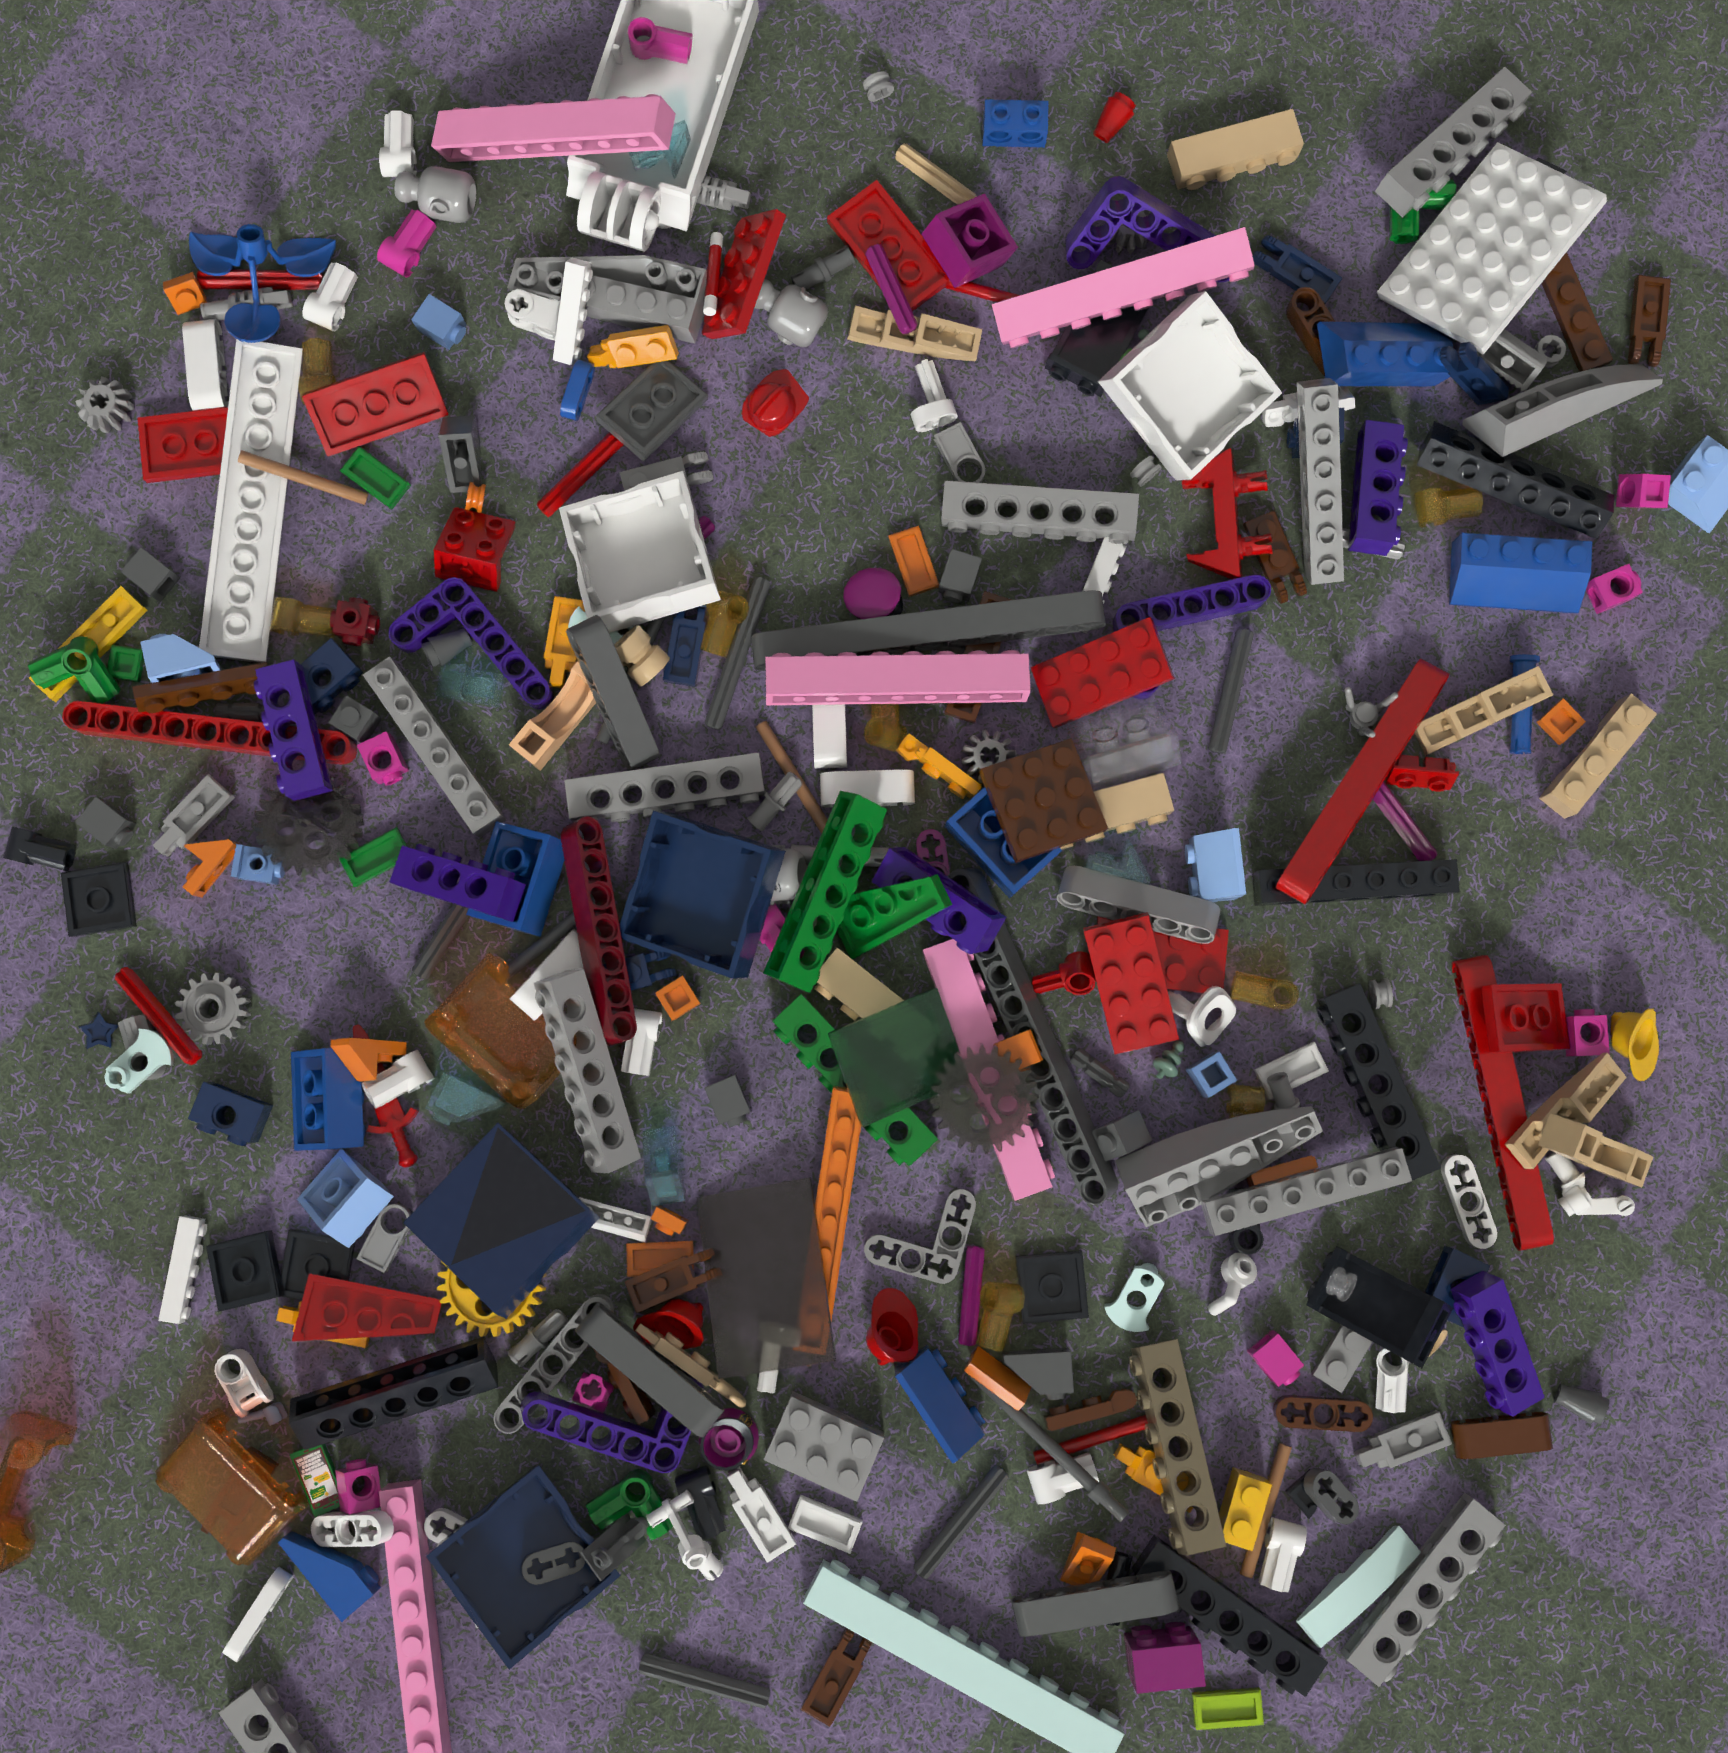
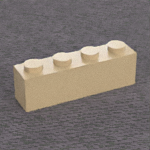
M1290 109L1171 141L1167 156L1177 189L1187 187L1188 190H1195L1205 185L1207 181L1217 179L1218 182H1225L1235 177L1237 173L1248 171L1249 174H1254L1265 169L1267 165L1278 163L1279 166L1290 164L1299 156L1304 142L1294 110Z
M1164 773L1094 791L1108 826L1105 832L1116 829L1117 834L1130 832L1136 829V823L1148 821L1149 826L1167 821L1166 815L1174 811ZM1104 832L1085 838L1086 843L1105 838ZM1073 843L1065 845L1060 848L1061 850H1064L1073 847Z
M836 948L822 965L820 976L814 989L827 1000L834 996L842 1002L843 1005L840 1010L854 1021L861 1017L869 1024L866 1030L879 1041H882L884 1037L895 1044L891 1050L906 1062L910 1057L917 1061L941 1030L840 949Z

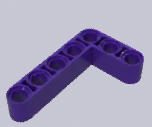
M1114 176L1105 182L1065 239L1066 257L1069 265L1073 268H1088L1093 264L1122 223L1166 251L1216 235L1128 179ZM1117 193L1126 195L1119 201L1111 199ZM1143 210L1151 211L1146 217L1137 216ZM1097 220L1106 221L1104 225L1099 227L1092 225ZM1168 227L1177 228L1172 233L1163 232ZM1078 246L1087 247V249L1082 252H1076L1073 250L1075 247ZM1229 277L1218 280L1216 282H1227L1229 281Z
M1251 575L1126 603L1117 610L1112 621L1113 630L1115 632L1127 627L1121 622V616L1124 614L1132 615L1136 622L1151 617L1158 632L1252 611L1260 608L1269 598L1271 584L1264 576ZM1247 587H1256L1261 593V598H1251L1247 593ZM1219 593L1225 594L1230 600V605H1219L1215 595ZM1187 600L1194 601L1198 605L1199 612H1188L1184 607V602ZM1156 607L1163 608L1167 613V619H1156L1153 616L1152 609ZM1159 686L1133 697L1147 699L1154 694Z
M453 577L443 581L390 625L388 631L390 640L403 652L412 653L422 647V643L428 641L427 637L438 635L458 619L529 706L542 710L547 708L554 699V691L550 684L470 587L460 578ZM457 589L464 590L461 600L456 602L450 601L453 591ZM432 609L439 610L438 617L434 621H425L428 611ZM477 613L484 614V620L480 625H470L473 615ZM412 629V638L407 642H400L402 632ZM495 638H504V646L497 651L490 650V644ZM514 663H525L524 671L521 674H510L511 666ZM537 686L545 687V694L541 699L532 700L530 698L533 688Z
M682 1371V1372H684L688 1377H690L694 1382H696L701 1388L704 1389V1386H703L702 1383H700L698 1380H696L695 1378H693V1377H692L691 1375H689L687 1372ZM532 1392L526 1395L520 1407L523 1422L534 1431L659 1473H669L677 1468L691 1434V1431L683 1424L677 1428H669L667 1424L673 1415L663 1407H661L653 1430L542 1392ZM542 1404L546 1407L542 1416L534 1418L527 1414L531 1406ZM574 1415L578 1419L573 1427L563 1428L560 1426V1421L563 1417ZM598 1426L609 1428L608 1434L602 1439L592 1437L593 1430ZM629 1437L640 1438V1443L635 1449L629 1450L623 1447L624 1442ZM668 1447L671 1449V1454L668 1458L664 1460H657L655 1458V1454L660 1448Z

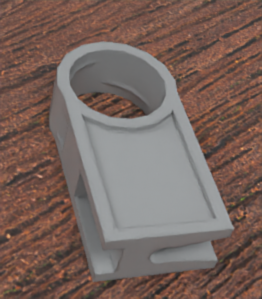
M961 422L934 435L935 439L933 440L955 481L965 482L958 476V467L962 463L973 462L981 470V476L973 483L983 482L985 465Z
M390 1204L383 1208L356 1259L383 1273L388 1272L410 1229L405 1226L399 1233L390 1232L384 1224V1216L389 1209L399 1208L408 1218L412 1212L403 1204Z

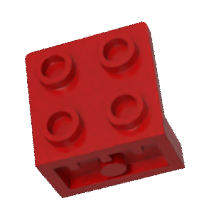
M458 507L453 508L433 549L435 577L445 580L456 577L462 579L467 585L497 592L501 583L500 560L514 532L515 521Z

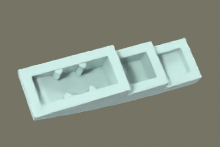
M1393 1526L1372 1549L1365 1550L1345 1573L1337 1574L1297 1618L1296 1622L1318 1648H1322L1368 1608L1407 1569L1421 1551L1400 1526Z

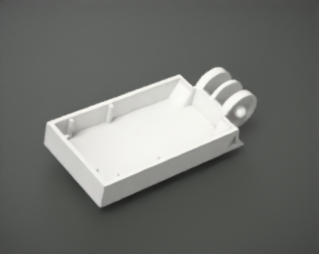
M758 0L620 1L588 100L591 98L601 100L617 99L620 96L629 98L645 97L649 94L661 96L676 115L669 150L568 156L569 177L566 196L580 200L577 216V226L580 233L645 252L653 240L656 228L667 229L673 227L683 231L688 230L701 190V183L704 181L759 13ZM646 17L656 26L692 33V50L688 64L657 57L647 60L636 58L632 54L629 44L628 27L630 23L636 18ZM640 36L636 40L644 42L649 40L650 37Z

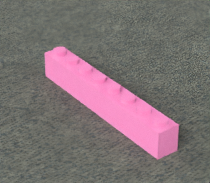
M655 94L633 98L620 96L617 99L604 100L591 98L588 101L575 102L563 100L560 103L535 102L531 105L507 104L502 107L453 108L452 110L438 111L431 146L448 162L669 150L676 113L661 96Z
M1243 227L994 303L992 308L1001 342L1003 345L1010 344V348H1016L1028 344V338L1040 334L1041 339L1060 334L1059 328L1071 325L1072 330L1090 325V319L1103 316V320L1116 318L1122 315V309L1134 306L1135 311L1153 306V300L1165 297L1166 301L1182 298L1185 296L1184 291L1197 287L1198 292L1217 287L1216 281L1229 277L1230 282L1249 277L1248 271L1253 270L1255 265L1246 229Z
M981 650L972 651L968 654L940 651L935 655H922L921 652L917 651L906 652L903 655L874 652L869 656H857L853 652H843L838 654V656H824V654L817 652L808 653L805 656L776 653L772 657H765L766 706L1027 702L1031 691L1029 654H1020L1016 650H1007L1000 654H987V652Z
M951 939L923 949L922 953L1011 1196L1016 1201L1052 1188L1050 1179L1055 1178L1049 1159L1042 1160L1038 1148L1043 1147V1142L1037 1127L1031 1129L1027 1117L1032 1115L1028 1101L1025 1096L1020 1098L1015 1086L1020 1084L1017 1071L1005 1075L993 1048V1044L1003 1040L1004 1037L1002 1034L996 1035L992 1024L997 1022L996 1014L992 1004L985 1005L981 992L986 991L981 974L980 972L973 973L970 961L975 960L974 955L959 949L956 945L957 941Z
M421 1479L389 1483L379 1491L381 1511L386 1512L391 1517L394 1526L391 1539L384 1543L408 1753H452L431 1564L425 1556L429 1552L428 1537L424 1531L426 1519Z

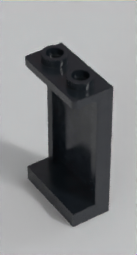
M1100 260L1094 273L1114 266ZM1134 306L1121 310V316L1109 320H1103V316L1090 319V325L1072 330L1071 325L1066 326L1056 347L1047 358L1045 369L1049 370L1050 376L1058 381L1065 382L1068 380L1076 384L1077 389L1088 396H1094L1095 394L1101 397L1105 390L1098 381L1119 362L1126 352L1149 308L1135 311Z
M1336 1246L1335 1250L1326 1256L1323 1262L1324 1271L1319 1280L1311 1285L1307 1294L1308 1301L1306 1305L1422 1369L1453 1307Z

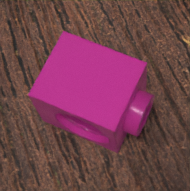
M1619 474L1616 507L1668 508L1671 475Z
M1630 564L1592 579L1588 582L1586 593L1596 614L1628 602L1643 593L1640 577L1635 571H1632ZM1611 582L1619 586L1620 595L1612 591Z
M387 731L357 745L372 780L378 784L384 783L385 786L395 784L403 779V773L409 771L394 736ZM384 754H390V765L380 769L378 766L379 758Z
M1594 1009L1574 1010V1016L1566 1017L1570 1049H1566V1057L1601 1055L1602 1053L1610 1055L1607 1015H1595ZM1584 1024L1591 1030V1036L1588 1041H1585L1580 1034L1581 1027Z
M1271 1330L1247 1350L1268 1378L1278 1387L1282 1384L1287 1386L1294 1382L1300 1376L1298 1370L1304 1366L1287 1343L1274 1330Z
M356 1459L346 1462V1468L335 1470L341 1512L350 1515L381 1507L378 1465L366 1463V1459ZM363 1476L365 1480L364 1488L361 1492L354 1494L352 1484L357 1477Z

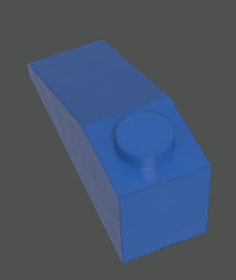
M293 1531L278 1541V1544L341 1622L381 1588L377 1583L379 1578L374 1569L369 1565L363 1566L357 1559L332 1548L321 1547L315 1541Z

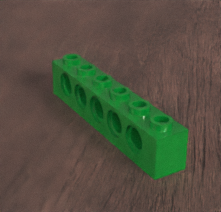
M845 791L839 792L763 974L811 993L813 986L819 979L824 959L832 948L837 928L845 917V909L850 897L857 889L858 878L863 866L870 858L871 847L877 833L883 827L884 816L887 812L886 808L858 794ZM855 826V834L852 837V829ZM842 857L843 861L841 866L839 867V860ZM830 887V893L826 898V891ZM817 917V924H816V926L813 928V922H814L815 918ZM804 948V955H803V957L800 959V953H801L802 949Z
M802 994L772 1021L777 1026L773 1032L785 1045L791 1041L800 1050L796 1054L797 1058L808 1069L814 1065L821 1072L822 1075L818 1080L830 1093L833 1091V1086L844 1087L843 1079L848 1073L854 1072L861 1076L863 1084L859 1090L866 1091L863 1118L868 1122L863 1128L876 1141L881 1137L890 1146L886 1152L899 1166L905 1162L910 1167L938 1140ZM804 1025H812L817 1031L816 1039L810 1044H804L798 1038L799 1029ZM826 1049H835L839 1053V1063L833 1068H827L821 1063V1054ZM871 1097H880L885 1102V1110L879 1116H872L866 1110V1102ZM895 1121H902L908 1127V1133L902 1140H895L889 1135V1126Z

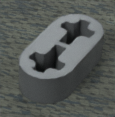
M1322 1468L1309 1470L1304 1477V1490L1330 1520L1340 1524L1348 1525L1355 1521L1359 1513L1358 1501L1338 1477L1331 1471ZM1320 1478L1323 1479L1321 1483L1327 1492L1319 1490L1321 1487L1318 1483ZM1336 1500L1343 1502L1342 1507L1344 1511L1342 1514L1340 1513V1506L1335 1502Z
M564 1542L533 1552L522 1561L521 1574L527 1582L534 1585L574 1574L580 1571L585 1564V1559L580 1554L584 1549L578 1543ZM567 1548L579 1554V1558L574 1560L575 1566L572 1568L569 1567L568 1563L556 1565L555 1559L565 1556V1549ZM535 1558L538 1559L539 1563L551 1562L552 1567L543 1569L541 1571L542 1577L536 1578L535 1574H528L527 1568L532 1566V1560Z

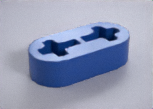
M580 359L575 362L562 399L561 417L574 421L579 420L594 377L595 367L593 363Z

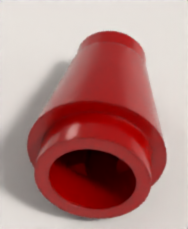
M1115 92L1112 97H1108L1096 128L1093 131L1094 136L1105 143H1109L1134 116L1135 103L1120 92Z

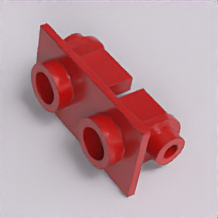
M1400 755L1386 780V784L1397 785V787L1403 789L1420 787L1440 792L1451 790L1459 775V771H1455V762H1450L1448 758L1425 757L1423 760L1424 767H1420L1419 756Z

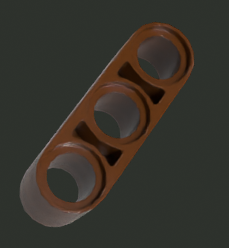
M1302 287L1294 292L1286 307V315L1319 371L1325 376L1319 337L1314 335L1312 330L1318 329L1317 324L1319 322H1335L1319 294L1310 287ZM1296 303L1306 304L1309 311L1300 310Z
M1531 1412L1532 1416L1520 1413L1513 1417L1501 1415L1496 1420H1493L1492 1416L1465 1419L1466 1423H1460V1420L1452 1421L1451 1429L1455 1457L1459 1459H1476L1553 1449L1549 1415L1546 1412Z

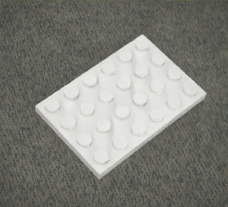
M1497 142L1377 291L1378 298L1460 343L1470 341L1476 347V351L1484 355L1606 204V194Z

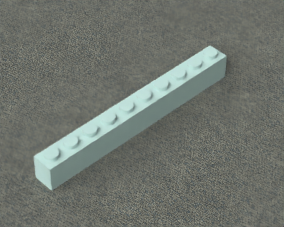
M823 1559L804 1595L803 1604L1071 1753H1115L1125 1733L1121 1724L1118 1723L1120 1719L1112 1712L1104 1708L1100 1712L1088 1706L1090 1702L1080 1694L1071 1692L1070 1696L1058 1690L1059 1684L1051 1678L1041 1675L1040 1679L1028 1673L1029 1668L1022 1662L1013 1658L1008 1662L998 1656L999 1651L985 1642H981L980 1646L968 1640L969 1634L959 1627L952 1625L948 1629L939 1624V1618L930 1611L921 1609L919 1613L908 1607L910 1602L903 1596L894 1592L889 1596L878 1590L880 1585L866 1576L858 1579L849 1574L850 1569L845 1564L834 1559L829 1563Z

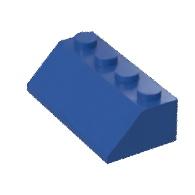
M1319 322L1317 324L1325 378H1331L1338 386L1429 387L1436 386L1451 377L1448 374L1449 371L1441 363L1440 352L1442 347H1453V342L1438 330L1425 323Z
M1461 533L1452 542L1449 605L1579 613L1591 575L1592 541Z

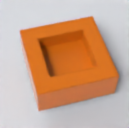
M193 272L162 282L163 290L177 315L200 308L201 303L207 302L206 295Z
M1563 698L1536 723L1558 745H1561L1586 721Z
M683 975L655 992L672 1021L701 1004Z
M662 1205L656 1207L650 1218L657 1222L655 1228L670 1236H673L674 1232L681 1234L689 1221Z

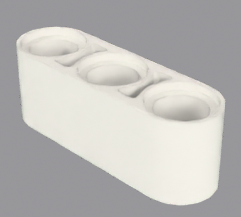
M217 319L184 322L182 326L188 397L192 410L228 407L229 402H225V396H228L226 371H222V366H225L223 340L220 341L219 335H222L219 321Z
M845 704L812 705L814 768H847Z
M868 770L821 773V807L833 808V804H835L840 791L858 794L880 806H897L899 802H903V806L915 804L914 771Z
M573 929L510 997V1000L534 1021L542 1014V1009L538 1006L535 999L536 990L534 982L566 970L583 969L577 930Z

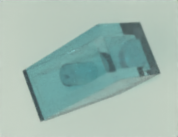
M443 1072L425 1108L433 1112L431 1118L449 1126L451 1121L459 1123L505 1108L508 1101L450 1072Z
M675 1126L643 1131L644 1176L652 1207L685 1201L684 1178Z

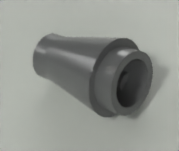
M465 628L427 637L428 641L421 644L432 667L439 664L441 667L463 650L472 646Z
M1560 1384L1554 1398V1403L1563 1406L1589 1424L1593 1422L1601 1424L1608 1410L1609 1399L1602 1397L1601 1392Z

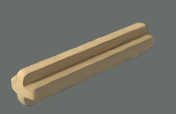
M903 143L897 150L895 158L898 162L957 205L977 197L975 193L908 144Z

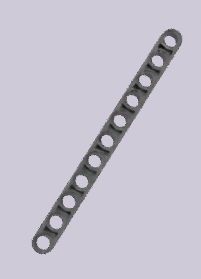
M1090 590L766 631L752 635L751 642L754 669L766 671L765 657H772L776 653L805 656L808 653L817 652L824 654V656H838V654L843 652H853L857 656H869L874 652H887L890 655H898L910 651L922 652L1095 630L1104 627L1106 620L1102 592Z
M967 867L948 874L950 879L961 886L962 877L965 876L969 882L968 891L1000 912L985 877L979 869ZM961 912L960 923L965 927L966 918ZM1003 923L994 939L996 944L995 950L989 948L988 951L974 953L1010 1037L1027 1031L1028 1027L1034 1030L1036 1044L1041 1056L1049 1063V1071L1043 1069L1040 1062L1024 1069L1080 1196L1090 1205H1100L1117 1191V1177L1110 1161L1104 1160L1092 1133V1130L1095 1129L1007 927ZM1002 966L1008 970V980L1004 979L1001 975ZM1015 996L1021 1000L1022 1010L1016 1008L1014 1004ZM1054 1088L1061 1091L1063 1101L1056 1099ZM1067 1118L1076 1124V1132L1068 1127ZM1081 1149L1089 1154L1090 1163L1081 1157ZM1094 1180L1101 1183L1104 1189L1103 1193L1096 1190Z

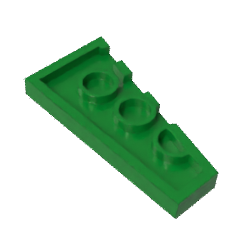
M938 874L862 891L851 895L845 909V917L839 924L837 931L850 958L855 959L953 904Z

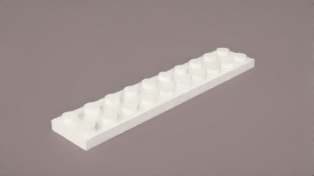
M236 339L199 644L200 649L216 658L255 663L267 662L288 479L238 463L240 451L243 450L290 466L303 356L302 348L266 342L247 343Z

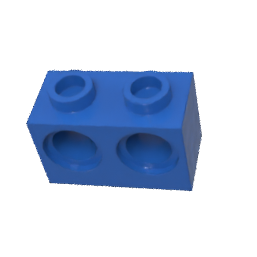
M985 99L982 146L1045 148L1048 134V101Z

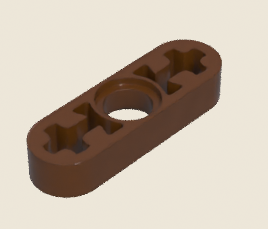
M1284 1395L1279 1397L1273 1406V1414L1276 1420L1288 1428L1363 1432L1373 1422L1371 1408L1358 1399ZM1292 1402V1406L1295 1409L1305 1410L1304 1403H1309L1306 1410L1308 1422H1304L1305 1416L1301 1414H1293L1291 1420H1287V1417L1281 1413V1409L1287 1408L1288 1403ZM1320 1404L1329 1405L1332 1412L1330 1419L1324 1423L1317 1422L1314 1418V1410ZM1338 1405H1342L1341 1411L1346 1413H1353L1355 1407H1358L1359 1411L1364 1413L1365 1416L1358 1419V1424L1354 1425V1421L1351 1418L1340 1417ZM1339 1417L1341 1419L1342 1424H1337L1339 1421Z

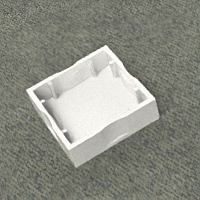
M1206 291L1189 295L1098 381L1175 480H1191L1224 449L1227 442L1236 432L1250 424L1282 394L1257 358L1241 344L1233 326Z
M683 471L640 483L623 492L600 495L559 508L568 546L577 565V582L586 617L588 619L598 615L603 620L609 633L721 600L691 491Z

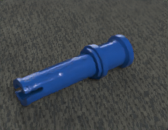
M1530 654L1510 656L1509 662L1513 663L1512 678L1535 668L1536 664L1540 662V656ZM1533 705L1512 715L1509 750L1511 754H1523V752L1531 754Z

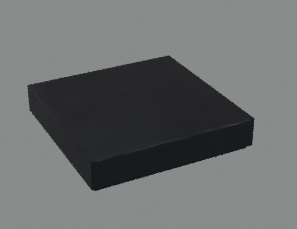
M127 862L61 873L69 937L137 927L129 864Z
M289 1229L281 1270L284 1296L282 1297L302 1300L309 1273L349 1281L356 1241L348 1248L328 1234Z
M272 1230L206 1246L218 1312L284 1296Z
M1082 1250L1016 1256L1022 1324L1089 1318Z

